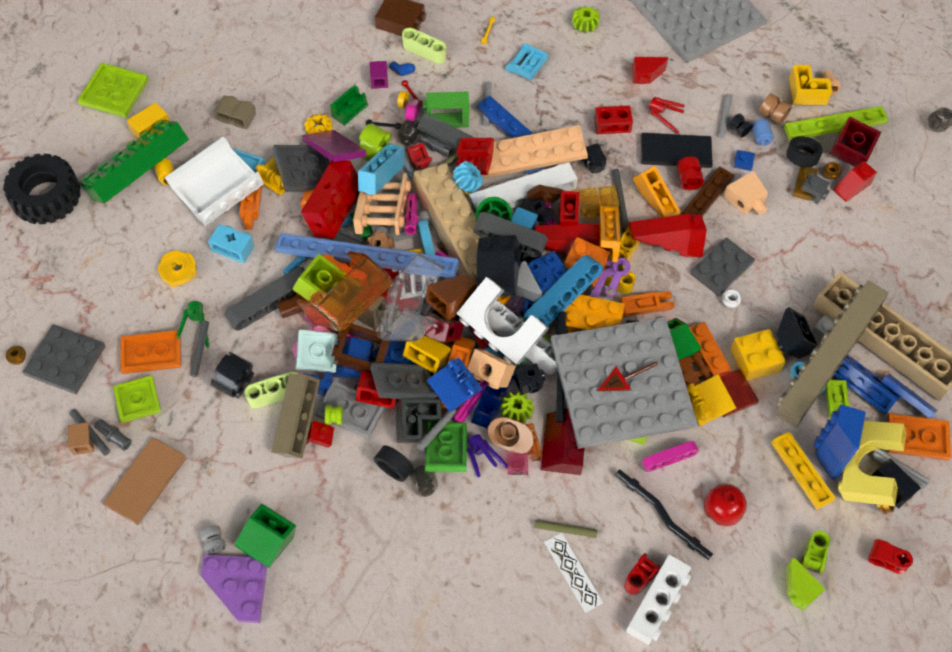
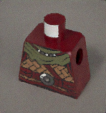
M431 310L424 316L420 334L442 342L461 340L464 324L454 317L446 320L440 313Z

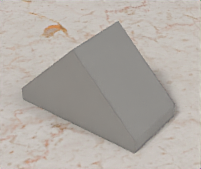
M523 261L519 268L516 295L536 302L541 297L542 291L526 261Z

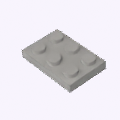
M333 381L315 412L316 417L325 420L326 405H331L332 407L343 405V423L337 426L370 439L386 407L355 401L357 390Z

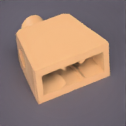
M754 171L726 187L723 197L742 213L747 214L754 209L759 215H762L768 209L764 204L768 192Z

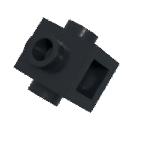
M537 363L532 365L525 364L514 371V381L520 395L529 392L536 393L543 388L545 374L542 369L539 370Z

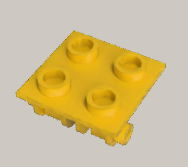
M275 157L266 165H257L256 171L259 173L264 183L263 185L281 196L285 190Z
M719 375L696 386L694 384L687 386L694 414L700 426L736 409Z

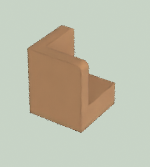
M88 422L68 425V448L73 455L94 452V444L90 439Z

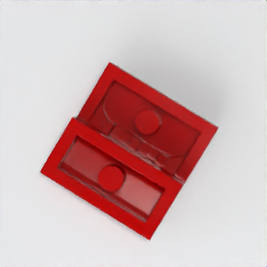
M461 138L456 151L459 157L455 168L465 161L468 163L472 162L473 166H477V169L481 171V175H488L493 157L494 139Z

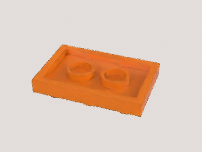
M178 330L121 336V373L129 374L182 368L181 336L176 338Z
M891 413L887 415V422L904 424L907 433L904 451L888 450V453L950 460L949 421Z

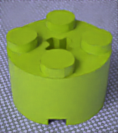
M372 123L371 125L368 124L358 138L361 140L359 146L366 150V156L362 158L370 161L390 142L392 134Z

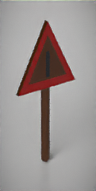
M653 362L624 377L616 366L597 391H631L626 380L657 366L658 363Z

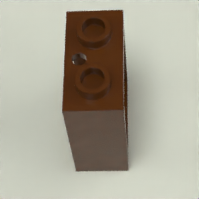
M346 322L344 328L340 327L337 339H340L339 345H334L331 356L335 357L333 364L360 373L361 371L371 373V362L342 353L347 334L380 344L374 363L384 362L391 336Z

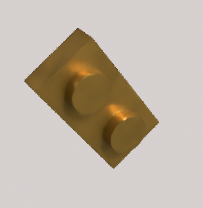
M799 167L793 197L810 201L812 194L801 188L810 173L817 175L818 169Z

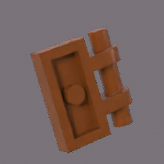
M695 352L692 356L679 360L686 387L690 384L695 386L700 384L699 379L704 378L705 381L712 378L711 370L708 366H705L700 352ZM696 364L699 371L695 372L691 365Z

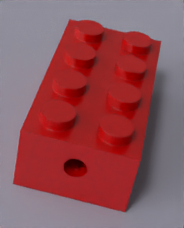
M350 160L330 162L301 211L315 238L334 239L360 193L358 191V174Z

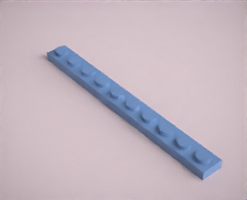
M284 233L280 234L275 246L278 253L315 258L318 254H329L334 257V260L339 262L447 278L456 276L460 264L457 258Z

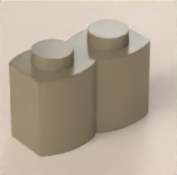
M223 96L214 113L215 118L223 123L232 124L241 129H248L256 115V109L249 101H239L233 96Z

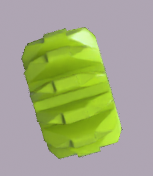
M585 5L584 8L579 6L577 10H574L572 24L575 29L588 33V31L593 32L598 28L600 14H598L597 9Z
M519 391L516 392L515 396L510 392L508 398H503V404L500 407V410L503 411L502 417L513 418L525 424L527 419L532 418V413L534 412L532 398L527 399L526 393L521 396Z

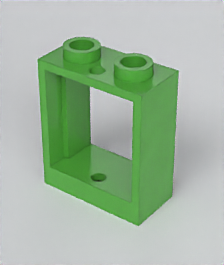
M469 92L426 93V100H423V114L425 112L455 128L469 127ZM461 108V112L431 113V109Z

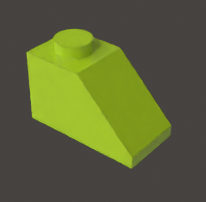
M795 557L787 564V595L795 607L804 611L826 589Z

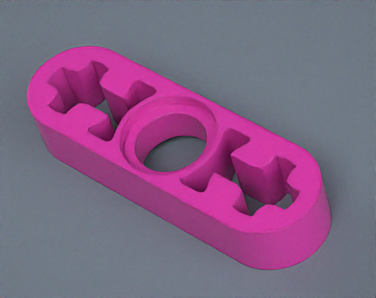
M411 99L408 102L405 120L415 121L420 113V100Z
M690 441L650 455L642 460V464L646 472H651L696 455L699 449L695 441Z

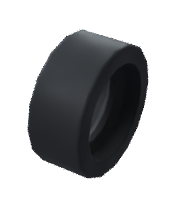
M799 136L790 141L786 156L795 165L813 167L818 164L823 148L816 140L810 137ZM799 150L807 151V152H809L810 154L803 153V152H801V151H799Z
M384 445L374 457L375 463L382 471L400 482H404L414 470L412 463L403 454L387 445Z

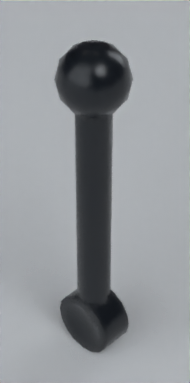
M370 119L366 121V126L372 123L376 126L395 127L396 129H401L402 127L400 123L373 122Z

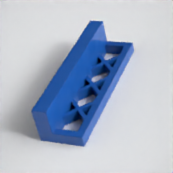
M847 355L834 374L839 380H846V385L885 415L900 399L898 394L882 383V379L850 355Z

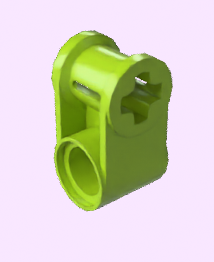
M819 530L810 536L806 542L805 551L800 562L804 567L816 570L818 574L823 573L827 561L830 537L826 532ZM814 539L820 540L822 546L816 545Z

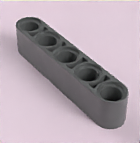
M298 267L231 306L225 312L226 318L234 329L239 331L278 308L277 302L296 296L297 292L292 288L305 269Z

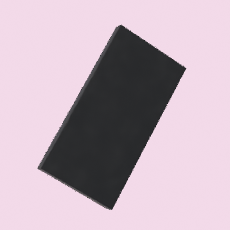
M641 133V164L676 166L683 158L696 157L699 159L701 168H712L711 136Z

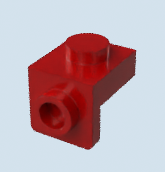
M424 143L406 149L413 169L419 168V170H423L429 167L432 157L428 156Z
M312 420L306 444L311 442L329 448L332 446L335 427Z

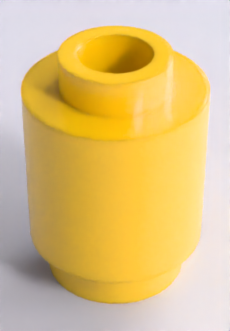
M164 158L154 168L158 180L163 185H168L165 177L175 170L171 160Z

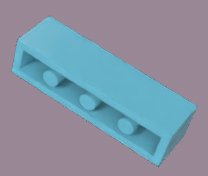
M388 143L358 171V191L374 195L404 167L405 147Z

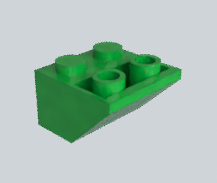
M678 318L667 322L678 360L692 356L695 352L701 350L700 344L685 322Z
M261 503L249 517L234 546L270 568L293 540L296 525Z

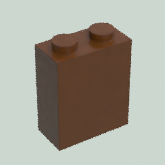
M384 0L375 16L376 29L402 36V32L406 28H413L419 31L421 22H424L426 19L425 6L411 0Z

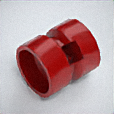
M686 157L677 163L676 166L682 189L687 191L696 190L704 184L698 158Z

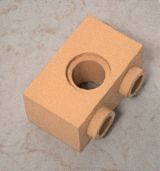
M475 349L467 369L473 374L475 379L485 380L488 382V386L499 389V387H508L516 365L486 350ZM490 366L492 368L491 374L489 373Z

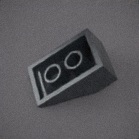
M516 235L479 238L477 248L478 287L488 277L504 290L500 297L516 296L522 250Z

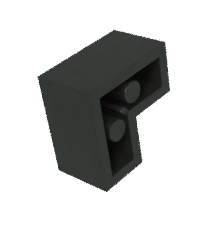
M401 399L396 402L397 443H417L422 440V423L441 420V400Z

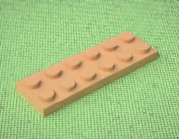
M580 125L495 141L488 175H482L483 179L587 159L588 154Z

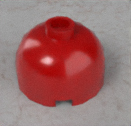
M726 483L711 489L704 503L706 515L716 521V524L726 527L737 524L743 518L747 508V500L744 493L738 487Z

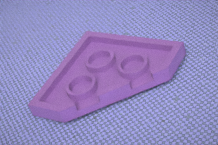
M204 555L201 577L238 622L260 623L268 567L252 557Z

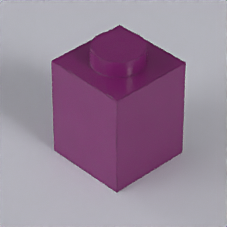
M387 61L370 62L371 89L388 88Z

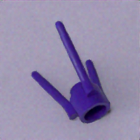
M480 434L473 435L468 439L467 444L469 448L467 452L471 457L477 477L481 475L475 453L476 455L484 453L492 465L497 467V463L490 455L491 453L505 468H508V464L494 451L486 440H483Z

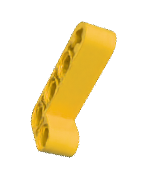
M629 226L621 237L618 258H625L628 261L631 260L641 242L632 239ZM623 264L618 266V270L622 271L625 268ZM630 271L626 276L621 277L616 289L617 292L628 295L633 291L636 276L633 272ZM613 275L606 278L605 286H610Z

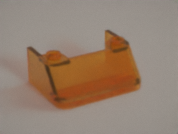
M349 251L347 254L351 259L350 266L352 268L349 273L329 292H316L310 297L309 301L298 299L296 302L314 325L342 331L348 328L392 285V278L366 254Z

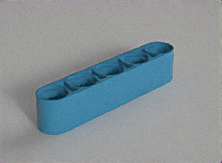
M589 255L581 257L526 311L523 317L524 322L531 315H534L548 327L558 317L560 311H564L600 276L603 270L602 264Z

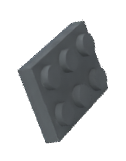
M726 237L691 270L690 274L717 296H720L754 263L755 259Z
M372 363L370 367L379 398L436 399L437 394L426 381L431 377L430 372L420 365Z

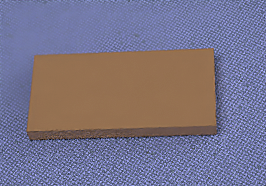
M152 437L103 502V505L132 523L139 525L187 459L186 456Z

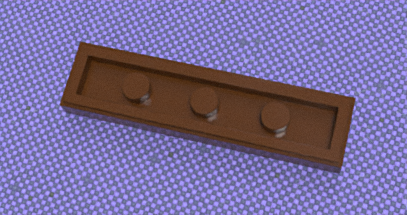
M719 166L681 215L694 214L702 215L703 217L734 179L735 175Z

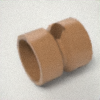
M770 93L761 104L759 113L766 117L771 116V120L780 125L789 115L792 105L785 101L780 102L779 97Z

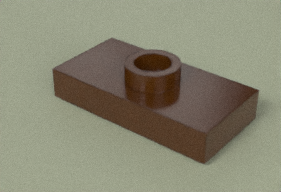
M539 184L527 192V196L531 199H542L545 202L553 203L560 199L561 191L564 190Z

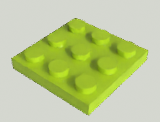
M101 62L78 98L79 105L127 118L147 85L149 77L148 75Z

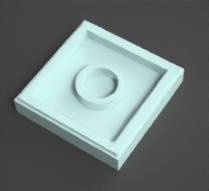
M299 330L296 369L335 373L336 365L333 364L335 357L331 356L334 345H338V334Z

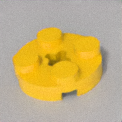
M173 250L166 253L160 259L161 263L158 265L159 275L171 287L186 284L197 275L195 259L188 252L184 253L180 252V250ZM178 265L181 268L180 270L175 271L174 266Z

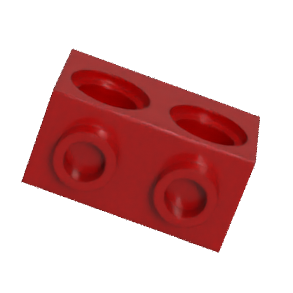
M630 105L596 107L594 115L596 134L631 133L633 118Z

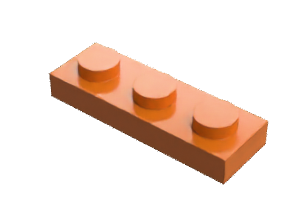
M702 322L689 327L701 346V350L697 352H700L703 356L702 360L705 366H708L711 370V376H722L730 373L731 368L706 323Z

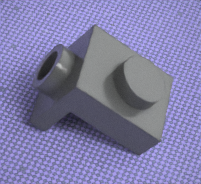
M810 173L801 189L816 196L815 203L818 204L821 199L825 200L830 191L827 188L830 182Z

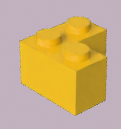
M793 65L789 76L792 104L827 105L832 94L830 78H813L811 65Z

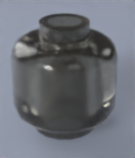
M941 107L932 112L928 117L930 129L941 133L952 126V111L946 107Z
M405 120L402 122L397 136L401 139L400 142L403 145L410 146V144L415 145L418 143L420 135H422V131L417 129L418 121Z
M424 465L416 467L411 472L409 479L415 494L427 497L435 492L438 487L435 472L425 471Z

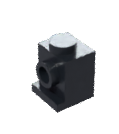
M599 144L587 146L588 158L581 160L584 161L586 168H589L592 174L605 170L607 159Z

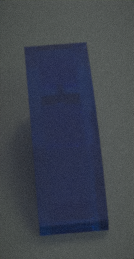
M514 376L511 377L507 388L499 387V389H494L487 384L482 393L481 400L474 410L471 423L488 429L490 423L496 419L500 411L503 398L506 397Z

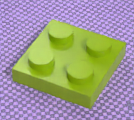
M152 375L113 386L122 424L162 412Z

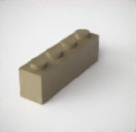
M289 374L271 453L284 457L303 459L320 384L319 379L306 374Z

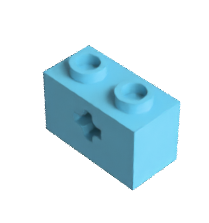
M221 224L217 226L208 240L211 251L241 263H245L254 248L251 235Z

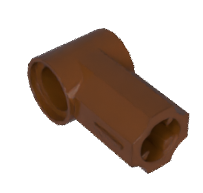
M296 293V296L277 302L282 318L300 312L305 313V308L308 304L316 307L298 293Z

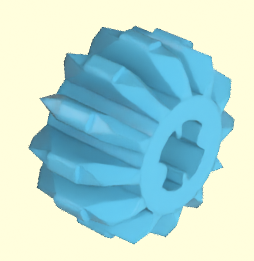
M465 161L459 164L453 171L454 175L452 177L456 181L455 184L459 186V189H463L465 193L475 192L483 184L481 171L477 169V166H473L472 162L468 163Z

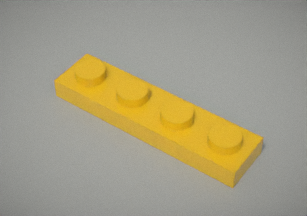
M790 432L771 441V444L816 510L835 501V496Z

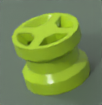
M326 405L325 425H330L331 423L342 425L343 405H338L337 407Z

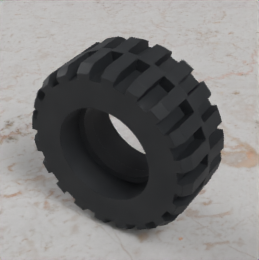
M44 153V155L34 154L33 157L27 156L24 158L25 160L15 163V167H11L8 171L9 175L5 177L3 190L13 211L22 220L32 224L37 222L39 224H46V222L54 223L57 219L62 220L65 218L67 213L70 214L74 210L73 206H77L78 198L81 196V187L72 167L65 159H61V157L56 155L52 157L51 154ZM42 183H56L53 189L45 194L38 196L29 195L36 186Z

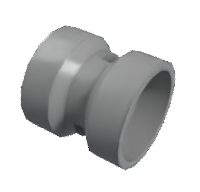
M211 526L200 532L201 540L205 542V552L208 555L219 553L226 548L224 539H221L222 532L219 526Z

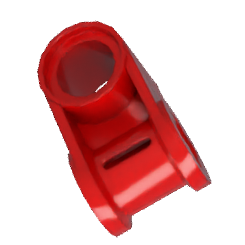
M880 539L874 540L867 559L871 564L896 574H903L913 563V557L910 552Z
M644 553L629 572L624 583L625 590L631 595L641 593L645 586L657 575L662 566L655 564ZM636 579L640 585H633L630 580Z

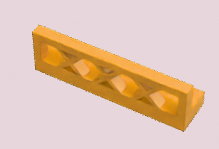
M600 206V247L611 248L612 262H618L621 243L619 207Z

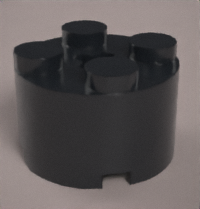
M229 352V355L226 354L216 367L214 373L217 374L215 380L212 378L211 387L232 398H240L244 391L243 385L245 382L249 383L254 376L252 363Z

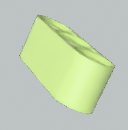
M413 28L403 30L402 41L404 49L439 64L446 60V44L443 41Z
M288 372L248 385L245 389V396L249 406L259 408L282 401L289 374L298 373ZM278 388L277 391L271 392V389ZM259 394L258 397L251 398L252 395Z

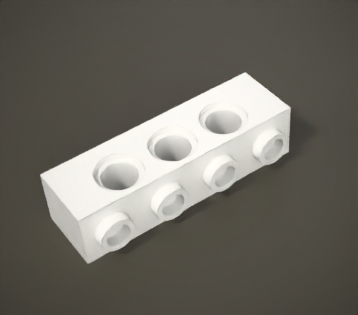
M668 555L626 632L647 645L652 640L657 641L662 632L659 626L662 621L665 623L668 621L672 613L669 608L672 603L676 605L682 593L678 591L682 585L684 587L687 586L692 577L688 574L692 567ZM666 579L673 580L676 586H669L666 583ZM656 597L664 598L666 604H659L656 601ZM646 615H653L656 622L651 623L647 621Z

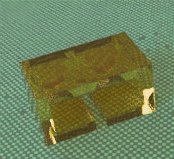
M599 187L600 196H597L596 188L580 189L579 207L581 217L592 218L600 216V206L619 207L616 187Z

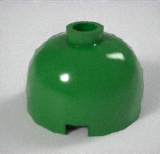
M488 197L482 200L477 207L476 221L481 212L490 213L512 221V209L504 199Z

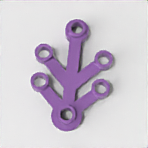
M618 258V262H612V259H609L606 266L610 268L603 270L592 294L589 296L599 298L606 278L613 275L611 284L606 288L605 294L609 298L616 297V289L621 277L626 276L630 272L631 266L629 261L625 258ZM621 264L625 266L622 271L618 270V266ZM610 289H614L613 295L608 294Z

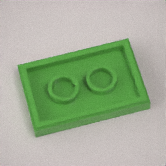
M427 422L426 435L437 422ZM448 422L426 447L425 472H467V423Z

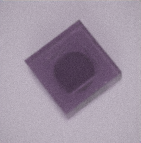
M518 295L511 296L505 307L517 315L524 306L525 298Z

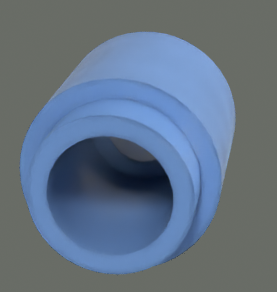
M758 119L753 123L752 130L757 144L763 146L770 144L774 136L769 122L766 119Z

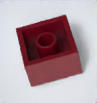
M849 116L842 125L829 154L856 167L861 162L869 160L881 132Z

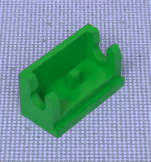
M354 84L330 105L332 117L345 126L368 106L365 93L363 92L360 95L359 88Z

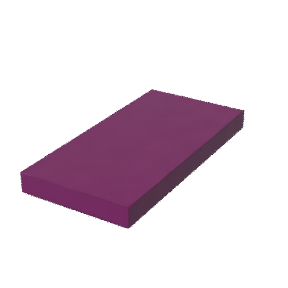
M335 130L302 135V140L333 162L366 156L365 149Z

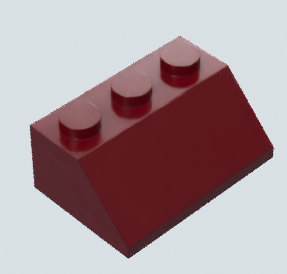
M568 408L564 409L563 423L556 422V411L548 413L546 416L541 470L581 475L585 448L578 449Z

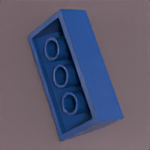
M840 405L837 411L832 412L830 420L827 419L825 428H822L819 436L815 438L813 446L816 448L815 456L833 480L837 479L859 449L865 411Z

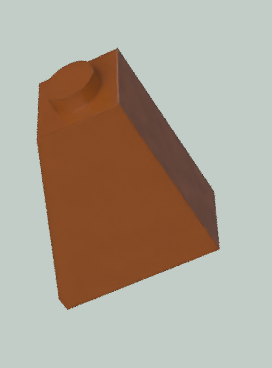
M467 274L429 284L427 285L426 302L446 320H450L457 315L456 313L477 289V283Z

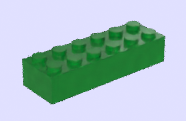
M159 120L154 124V128L142 132L139 139L127 143L124 150L115 152L111 156L112 159L108 162L100 163L97 166L98 169L93 173L85 174L82 177L83 180L79 183L91 200L105 204L186 143L189 138L178 122Z

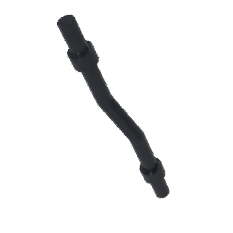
M620 469L616 472L615 476L623 481L628 489L632 492H637L654 506L666 527L685 541L691 550H696L707 560L712 557L713 553L700 544L701 541L695 536H690L672 521L660 500L643 488L638 480L632 479Z

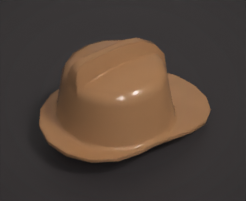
M496 418L488 427L490 441L500 448L513 453L523 454L528 452L533 446L534 437L532 431L528 426L513 418Z

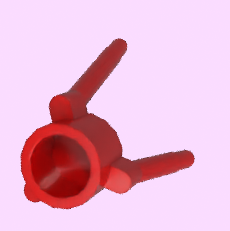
M654 97L649 105V110H652L651 115L656 116L672 131L679 134V131L658 113H663L666 108L684 113V110L677 107L684 108L685 105Z

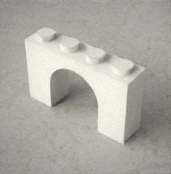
M486 277L456 314L460 316L459 321L467 327L470 325L475 329L474 333L479 338H486L490 342L488 345L496 352L500 350L507 362L520 364L549 328L537 317L531 315L514 335L509 337L496 335L488 324V313L504 290L490 278Z

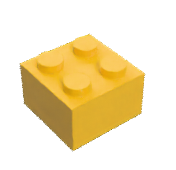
M771 329L734 338L730 348L744 382L780 373L786 363Z

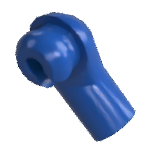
M395 61L391 62L389 66L390 69L400 76L409 75L416 69L412 63L399 65Z

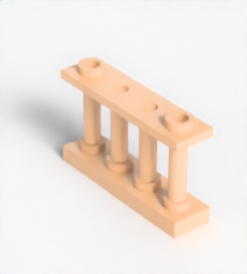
M403 173L402 182H388L381 188L400 190L399 194L368 195L360 191L353 218L355 234H363L364 227H367V225H395V233L400 235L401 227H404L403 214L407 193L411 191V181H408L407 173ZM373 201H398L397 206L370 205ZM370 213H395V218L367 217V215H370Z

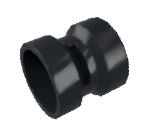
M739 113L730 120L728 126L732 130L737 131V135L740 138H743L752 130L753 124L750 121H746L745 117Z

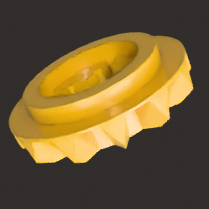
M320 112L318 115L312 114L304 123L308 134L331 131L333 127L331 118H328L326 114L321 115Z

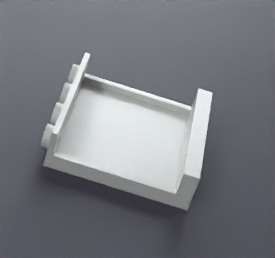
M224 137L165 177L170 188L204 226L214 221L264 184L259 173H255L234 152Z

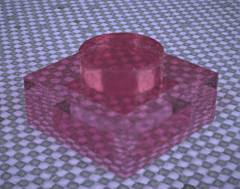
M507 453L508 475H528L527 453Z

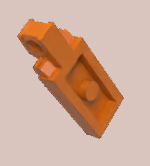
M262 186L241 201L240 216L241 220H244L245 230H253L254 220H258Z

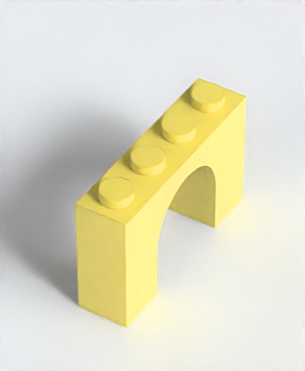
M864 421L859 449L843 469V480L839 481L838 491L842 494L844 501L895 506L898 489L895 478L867 475L859 469V463L864 455L873 450L904 451L907 434L904 424Z

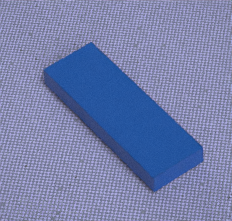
M887 374L883 378V384L928 418H932L938 411L891 374Z

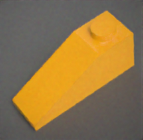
M652 166L632 178L642 196L661 217L675 216L681 213L656 166Z

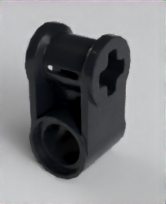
M527 198L521 206L522 209L537 214V222L547 223L554 216V211L548 208L542 199Z

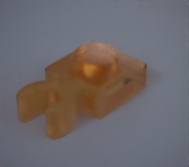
M525 424L532 431L534 437L533 446L527 452V455H531L532 462L539 461L542 452L537 434H535L534 424Z

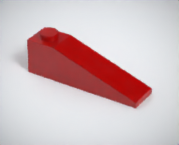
M683 214L628 223L633 240L651 246L656 244L664 247L666 251L674 250L679 252L684 257L701 258L703 256L707 229L702 215Z
M600 224L534 226V231L547 236L548 241L545 248L551 251H559L565 254V257L568 256L577 237L600 247ZM600 247V248H603V249H605V250H607V251L610 250V248Z

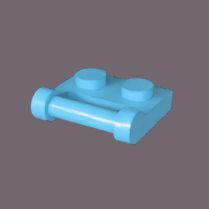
M524 43L515 58L505 68L509 73H516L532 81L548 60L549 54ZM525 54H529L526 57V59L522 62V64L519 66L518 63L525 56Z

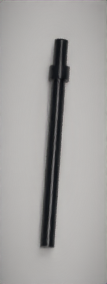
M564 311L558 313L556 335L568 333L566 312ZM557 367L556 422L563 423L565 395Z

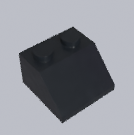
M790 307L786 308L776 334L779 340L777 344L782 352L801 359L811 354L818 344L805 316Z

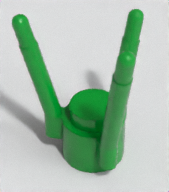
M191 301L188 303V309L183 310V318L176 338H180L187 317L198 323L205 321L203 304L201 302ZM208 334L206 336L205 345L207 348H209L210 346Z

